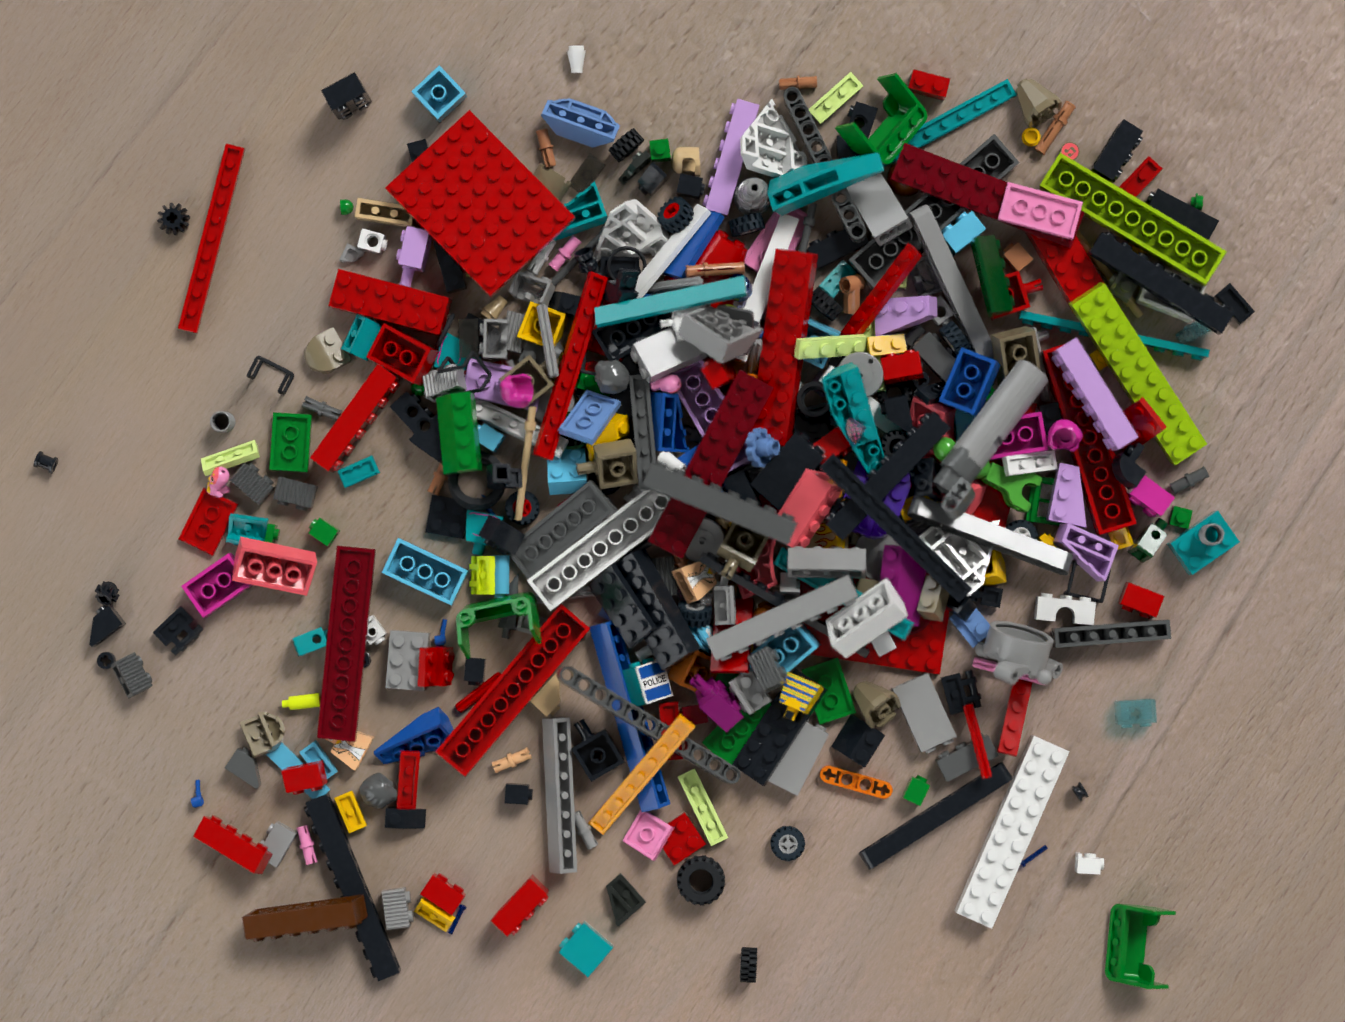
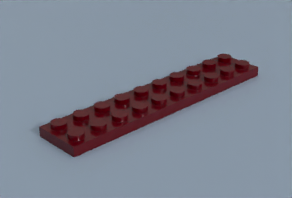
M907 143L903 145L890 178L892 181L999 221L998 216L1008 183ZM1080 212L1073 240L1002 221L999 222L1070 249L1085 212Z
M739 369L684 471L685 476L692 478L694 475L704 479L703 483L709 486L710 483L722 486L774 387ZM670 497L648 541L682 559L707 511Z
M337 546L317 738L356 742L376 549Z

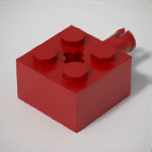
M1019 271L1004 275L1009 278L1010 288H1008L1009 296L1012 295L1014 298L1015 307H1012L1013 310L1010 313L990 317L991 321L1029 309L1031 306L1027 295L1044 290L1043 285L1035 287L1042 283L1041 279L1039 278L1024 284Z

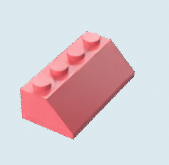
M806 469L778 513L782 515L784 512L795 517L794 521L797 522V525L788 545L792 548L795 546L806 548L810 544V540L820 528L822 521L828 515L831 507L842 492L823 472Z
M240 537L235 554L232 581L307 596L317 565L316 553Z

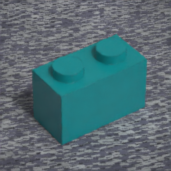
M357 314L341 349L368 361L369 358L366 356L382 325Z

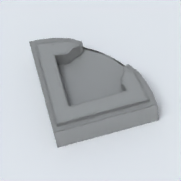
M347 243L339 261L344 263L358 261L365 254V251Z

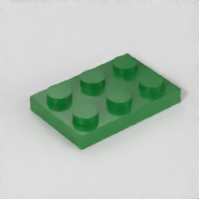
M273 412L269 470L309 472L312 415Z
M838 658L801 669L803 674L828 689L815 708L819 724L856 713Z

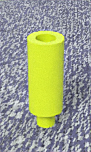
M320 693L289 696L288 700H282V707H289L290 710L320 707L321 696Z

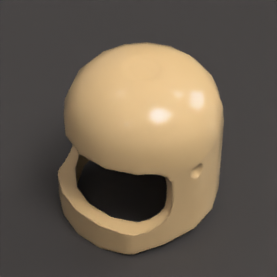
M699 147L676 148L672 153L671 159L673 170L678 174L693 172L695 176L700 177Z

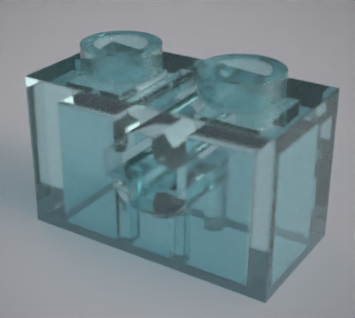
M1155 699L1114 701L1115 724L1121 725V728H1132V724H1140V727H1150L1152 723H1157ZM1135 709L1140 712V715H1136V719L1134 716H1131V712H1134Z

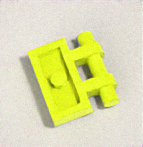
M471 556V564H469V569H471V581H469L471 594L495 595V556Z

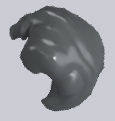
M599 361L596 364L594 379L602 393L616 394L627 389L629 372L620 361Z
M375 773L361 784L360 796L365 804L373 808L382 809L397 799V790L393 787V782L382 773Z

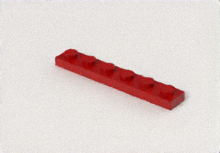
M908 243L842 329L840 335L863 334L922 257L913 245Z

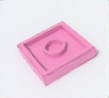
M640 810L625 835L623 842L655 861L674 827L648 811L641 812Z

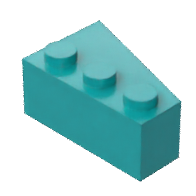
M595 181L583 192L578 193L570 202L564 204L576 219L554 240L557 241L606 223L608 217Z

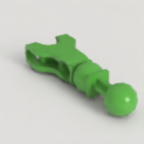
M942 437L933 447L934 455L943 461L956 442L951 438ZM989 461L976 477V479H980V481L1001 492L1005 504L1021 513H1028L1031 507L1030 502L1024 499L1022 495L1024 485L1037 487L1042 483V478L1035 473L1005 477L1004 467Z

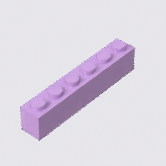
M737 99L736 104L732 103L729 113L732 114L731 122L727 121L724 130L727 136L725 140H721L719 151H722L720 158H716L713 169H716L715 177H710L708 184L711 191L709 195H705L703 206H706L709 211L721 213L724 217L728 216L743 165L740 138L756 119L759 110L758 104Z

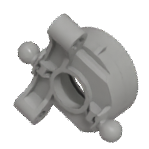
M993 621L990 623L985 642H979L975 647V652L978 656L999 661L995 667L994 676L1011 685L1015 684L1023 675H1029L1030 679H1037L1040 684L1047 685L1051 682L1052 678L1057 679L1063 669L1062 663L1049 658L1053 639L1046 633L1026 625L1008 621Z

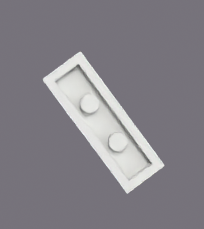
M1055 450L1002 457L1005 477L1058 469Z

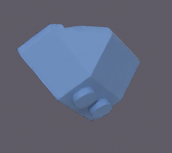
M570 98L555 101L547 100L541 114L542 118L556 135L592 148L614 142L620 127L607 111Z

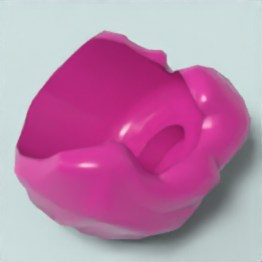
M527 374L506 376L500 384L502 399L512 407L525 408L531 403L533 397L531 377Z
M1058 420L1049 429L1047 444L1053 450L1058 448L1075 451L1079 448V442L1082 440L1083 434L1081 429L1072 421Z

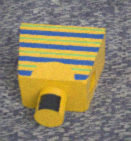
M787 672L786 680L788 683L783 685L780 703L788 706L783 717L794 721L798 711L805 714L810 712L824 688Z

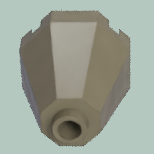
M1023 79L1017 84L1016 94L1025 123L1029 128H1033V124L1035 127L1052 118L1055 115L1053 112L1055 108L1058 111L1060 110L1062 102L1058 96L1035 80Z
M869 681L859 682L854 687L853 694L866 724L870 728H875L874 725L878 728L883 727L895 717L896 713L894 710L896 707L899 709L901 704L899 697L894 692Z

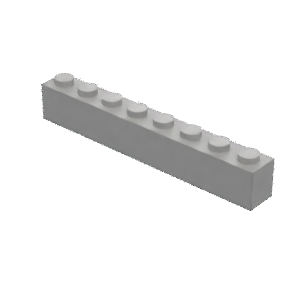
M846 575L706 638L715 660L721 659V661L731 658V653L737 650L740 654L749 650V645L756 643L758 646L767 642L766 638L771 635L776 638L784 634V630L789 627L794 630L802 626V621L809 619L812 622L820 618V613L827 611V614L838 610V605L844 603L845 606L856 602L855 598L859 595L850 576Z
M570 717L542 718L549 872L558 874L577 872Z

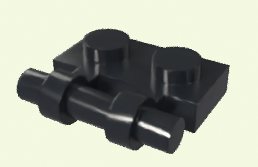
M180 606L153 633L165 646L173 642L176 646L171 652L176 656L181 651L183 652L187 649L186 646L193 639L196 640L204 629L200 624L193 629L190 624L195 619ZM185 630L188 634L182 640H179L177 636Z
M972 669L965 671L966 679L961 680L960 673L940 677L950 715L964 712L963 706L968 705V702L973 701L974 708L982 707L980 701L982 697L978 693L976 686L977 678L974 676ZM963 686H969L970 696L965 695Z

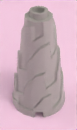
M754 177L740 182L734 192V203L737 209L745 215L763 214L771 205L768 197L769 186L760 178Z

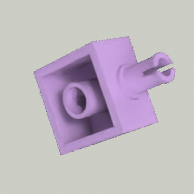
M407 226L406 230H403L401 234L403 245L402 249L397 251L396 260H398V264L403 268L399 285L411 288L414 271L423 273L425 271L432 237L426 230Z

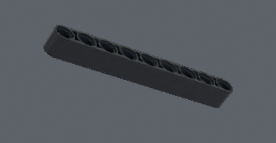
M1000 762L990 768L991 778L982 779V776L979 775L860 851L858 854L868 870L878 866L1011 781L1013 777L1004 763Z

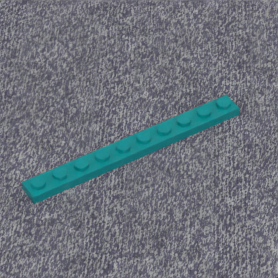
M1022 310L1019 312L1018 320H1022V324L1033 326L1034 323L1041 324V328L1052 330V327L1060 328V332L1071 333V331L1079 332V336L1089 337L1080 322ZM1138 335L1144 346L1154 348L1153 351L1165 353V350L1171 351L1174 356L1183 357L1184 354L1191 355V359L1198 361L1209 357V349Z

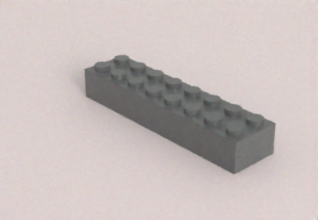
M656 460V463L651 462L643 481L644 486L789 545L797 522L794 521V516L784 512L782 515L776 513L775 508L767 505L762 508L757 506L758 502L747 497L745 501L740 499V494L731 490L728 493L721 491L722 487L714 483H710V486L703 483L704 479L694 475L692 478L685 476L684 471L674 468L673 471L667 469V464Z

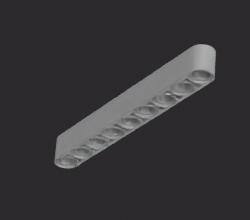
M925 204L909 213L910 221L954 312L961 331L971 345L970 350L994 360L991 338L930 207Z

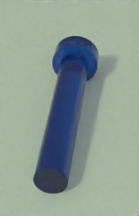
M1044 845L1022 860L1021 865L1023 868L1028 862L1047 850V846Z
M459 905L457 915L448 931L449 934H453L463 911L467 908L465 905Z

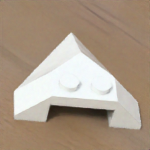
M771 99L741 136L740 149L746 169L776 178L803 165H807V157L803 151L800 152L795 144L797 141L783 116L778 115L774 108L776 104Z
M636 199L626 201L610 211L593 258L598 263L601 256H610L615 249L623 246L634 247L643 255L652 254V256H655L670 236L666 229L658 222L657 217ZM623 250L614 255V257H639V255L631 250Z
M1000 520L992 521L991 523L999 525ZM933 526L919 536L972 588L966 596L969 597L984 584L986 569L992 553L991 548Z

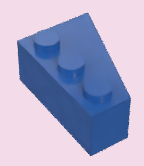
M650 392L655 451H689L690 449L687 447L685 440L687 435L686 429H683L681 420L683 414L679 394Z

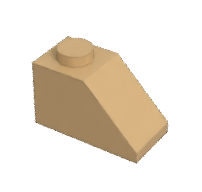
M556 674L530 700L546 717L549 714L553 716L560 709L558 706L561 702L560 682Z

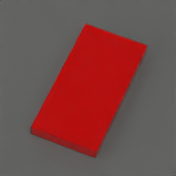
M753 598L736 599L737 624L752 618L755 602ZM714 614L713 635L735 626L715 625ZM749 645V650L740 654L738 650L731 653L732 657L721 661V659L715 660L711 651L710 672L749 673L750 663L747 657L751 654V645Z

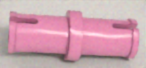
M572 235L566 244L558 249L559 252L548 264L558 272L566 260L571 259V254L582 242Z
M308 825L296 828L301 843L299 847L303 851L306 865L318 862L313 847L315 843L311 839Z

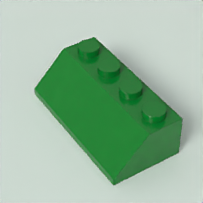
M469 391L452 393L436 398L443 475L482 471L475 394Z

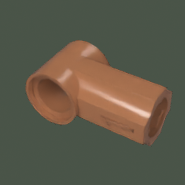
M860 274L842 277L839 281V288L844 293L843 313L855 314L860 307V291L865 287L864 278Z

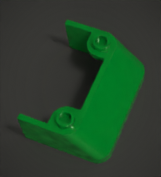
M897 73L877 78L888 93L883 100V108L888 116L869 139H867L855 122L839 125L835 128L854 152L860 155L879 153L883 165L890 164L902 151L904 143H908L927 120L926 109Z
M522 592L466 605L456 617L458 645L467 659L471 658L469 627L475 623L512 615H528L529 630L537 644H540L538 603L535 595L531 592Z
M1130 904L1113 905L1110 913L1105 964L1106 977L1110 981L1145 989H1169L1167 984L1154 982V969L1152 966L1144 964L1147 926H1156L1160 921V915H1176V911Z

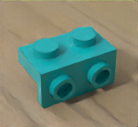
M231 513L226 542L238 545L240 537L265 541L269 519Z

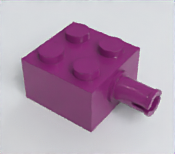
M699 674L694 675L696 680L692 677L690 684L697 689L695 693L700 709L725 732L729 731L743 718L742 708L738 703L739 698L729 693L722 681H716L711 677L706 682Z

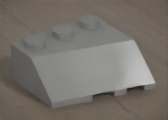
M706 305L683 315L678 335L722 364L745 354L760 336L763 329L760 327L753 329L746 325V321L730 319L729 314Z

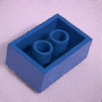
M961 347L939 402L976 417L985 404L1000 364L996 360Z

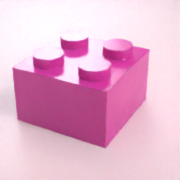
M1145 475L1137 487L1127 490L1130 503L1134 506H1141L1143 508L1142 512L1149 517L1162 516L1175 499L1174 496Z

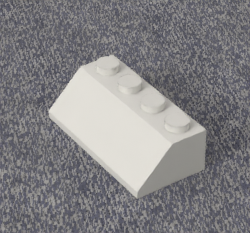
M887 578L855 599L856 602L845 606L825 620L832 647L845 658L908 616L902 599Z

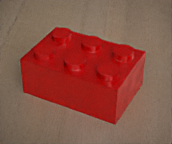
M383 323L366 357L406 380L422 386V377L429 373L439 351L401 330Z
M532 874L492 917L491 922L507 937L510 934L514 936L521 928V922L524 919L528 921L536 911L534 908L537 905L541 907L548 900L549 896L547 894L549 889Z

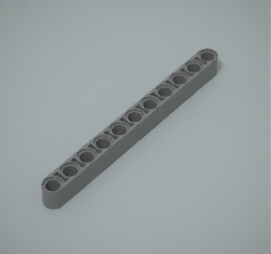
M564 666L557 671L556 675L560 683L653 740L657 741L661 737V732L669 728L665 723L571 666ZM564 670L570 671L571 677L569 680L563 678L562 673ZM582 679L587 682V688L584 691L579 688V682ZM597 690H601L604 693V697L600 701L595 697ZM614 700H618L620 703V708L617 711L612 708ZM630 710L636 712V718L633 721L628 717ZM647 720L653 723V727L649 731L645 728ZM688 737L684 740L685 748L683 750L678 748L675 750L676 754L724 783L733 784L740 779V771L737 767ZM696 750L701 752V758L698 761L694 758ZM712 760H716L718 763L715 770L710 768ZM728 770H732L734 773L731 780H728L726 777Z

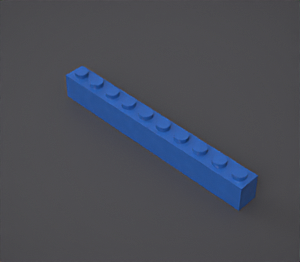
M612 621L591 626L590 632L606 688L631 703L622 670L628 669L629 664H631L624 639ZM618 700L612 702V708L616 711L620 708ZM643 705L637 706L640 709L644 710ZM630 710L628 713L630 720L633 721L636 718L634 710ZM615 716L628 767L631 772L654 745L653 740ZM646 721L645 728L649 731L648 722ZM661 768L637 795L641 812L670 805Z

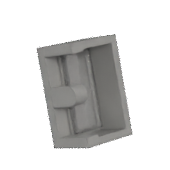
M525 270L524 273L519 271L515 275L508 292L520 300L529 303L531 301L540 305L546 304L548 307L556 287L552 284L551 279L543 276L541 279L537 278L535 274Z
M484 319V324H480V335H483V343H480V354H483L484 359L507 360L508 320Z

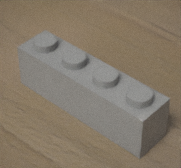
M801 546L788 548V577L842 578L849 575L850 578L866 579V549L859 547L842 549L841 547L822 548L818 546L813 548H803Z

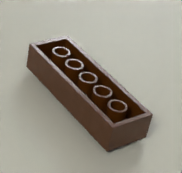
M364 894L254 909L244 915L242 920L246 940L253 939V942L264 940V937L270 936L271 939L282 938L285 934L294 937L301 935V932H308V934L319 933V930L326 929V932L336 931L338 927L352 929L356 925L361 924L362 920L368 916Z

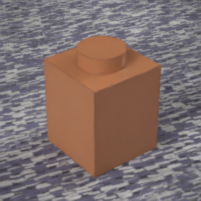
M1019 242L1015 245L1011 243L1003 250L1005 254L1002 258L1014 272L1021 271L1033 260Z

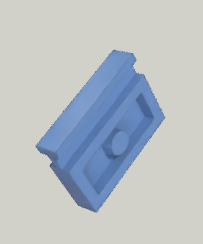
M977 608L966 622L954 614L948 618L972 648L987 637L990 624Z

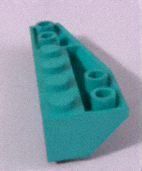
M879 153L803 165L770 180L768 197L772 210L783 216L885 170Z
M850 362L834 368L821 380L833 418L868 473L871 469L874 468L876 470L881 465L879 461L884 457V453L859 367ZM848 424H849V426H850V424L853 425V426L849 427L850 432L848 431V427H847Z

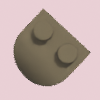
M334 327L313 337L307 344L304 358L309 368L323 374L332 373L352 360L348 352L341 349L343 343Z
M259 712L258 716L240 722V727L253 758L270 753L281 745L284 738V724L278 716L268 712Z

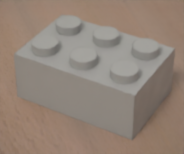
M390 630L386 688L426 690V687L418 686L419 650L421 647H430L431 633Z

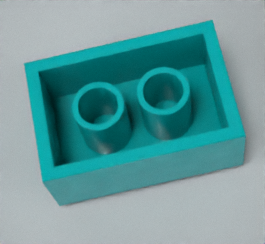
M1217 510L1211 512L1169 541L1167 545L1187 574L1193 575L1240 541ZM1207 524H1218L1224 531L1223 540L1216 545H1205L1199 539L1201 527ZM1210 526L1205 531V538L1213 543L1216 541L1218 533L1214 527Z

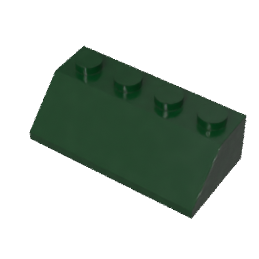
M995 235L973 237L970 245L988 318L1012 312L1015 302L1013 296H1009L1008 288H1010L1008 276H1004L1003 270L1006 269L1004 259L1000 258L999 251H1001L999 239L996 240Z

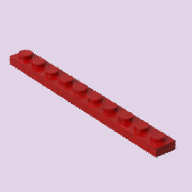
M225 144L178 329L198 334L245 148Z
M592 271L588 272L559 366V376L555 379L533 451V455L549 461H553L560 438L558 429L566 418L595 323L594 308L600 307L608 280L607 277Z

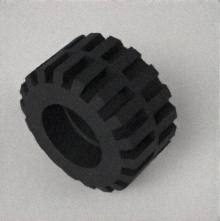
M697 855L687 859L681 865L677 874V887L681 896L687 902H691L693 905L699 904L700 906H704V904L709 905L714 900H717L722 895L725 887L724 871L720 864L713 858L706 857L705 855ZM704 869L711 874L713 881L708 890L696 891L691 887L689 880L694 871Z

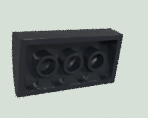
M657 290V291L653 292L652 294H650V295H648V296H652V295H656V294H660V293H659V291ZM669 312L597 327L592 330V334L608 360L618 361L631 352L634 343L670 328H661L660 320L671 319L672 313Z

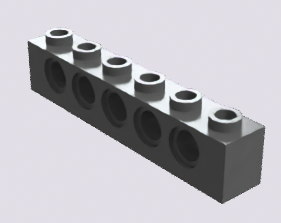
M1167 619L1051 628L1054 648L1171 639L1170 620Z

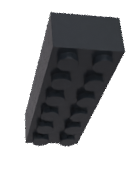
M646 549L631 552L616 563L629 586L657 626L644 639L661 670L663 671L678 665L701 648Z

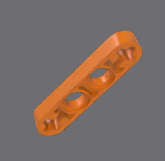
M826 765L820 770V778L832 785L882 799L889 798L893 792L890 783L884 780ZM831 769V773L837 775V771H841L838 776V783L834 782L836 780L834 777L825 779L826 776L823 775V772ZM844 774L852 776V782L848 785L843 784L841 781ZM863 779H868L871 783L870 788L867 790L860 788V782ZM874 781L878 782L876 784L878 787H883L884 784L887 785L886 788L889 789V792L881 795V791L875 789V793H872Z

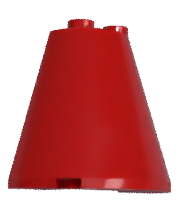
M718 230L695 265H702L706 262L708 264L745 262L748 249L744 248L745 244L738 240L733 242L728 239L729 235L726 232ZM721 268L718 270H732V268ZM712 269L698 270V272L712 271ZM741 274L709 276L708 278L700 277L703 279V285L740 277ZM666 275L664 277V281L676 279ZM735 299L711 303L710 305L714 308H717L719 304L734 305Z

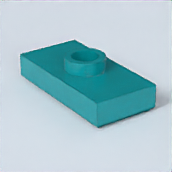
M842 259L818 288L827 293L831 298H834L840 291V279L855 275L856 271Z
M373 455L337 471L344 488H348L380 473Z

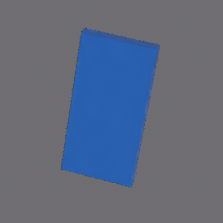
M710 211V216L662 275L676 279L687 278L685 273L686 265L691 266L697 263L725 217L721 213Z

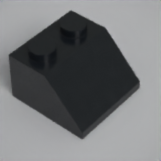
M851 714L831 747L865 768L885 735L875 728H870L864 721Z

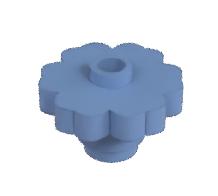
M754 428L753 432L748 434L746 439L748 461H752L753 467H765L772 457L779 454V441L771 438V435L767 434L765 428Z

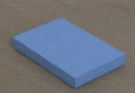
M586 390L559 427V434L593 445L621 406L620 401Z

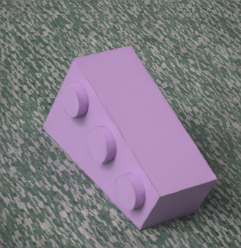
M937 297L890 298L875 318V336L893 335L937 317Z
M1059 463L1057 464L1058 469H1056L1046 521L1061 524L1069 523L1076 527L1086 528L1080 469L1078 466Z
M1069 523L1059 525L1053 541L1059 548L1071 553L1073 560L1077 561V564L1096 581H1106L1119 545Z

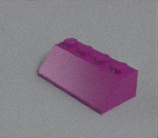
M884 544L880 582L886 578L890 581L905 605L908 615L905 618L914 622L913 626H919L921 615L917 612L926 571L900 546Z

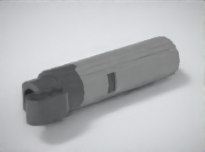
M1026 360L1017 361L940 463L942 470L933 482L938 490L946 495L942 501V507L950 518H960L975 498V491L971 484L1048 383L1047 376L1032 363ZM956 505L954 509H950L951 506Z

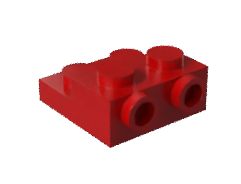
M432 646L420 648L418 686L452 685L454 678L452 665L455 659L453 647Z

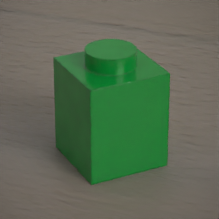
M668 138L649 141L652 162L671 161Z
M320 517L318 520L314 519L309 526V529H311L309 534L330 547L340 532L339 529Z
M917 775L916 778L911 776L902 797L921 806L930 787L926 783L928 779Z

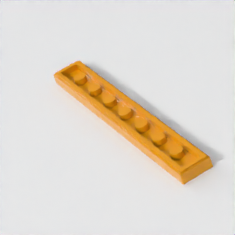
M680 714L590 819L588 824L604 835L692 732L695 725Z

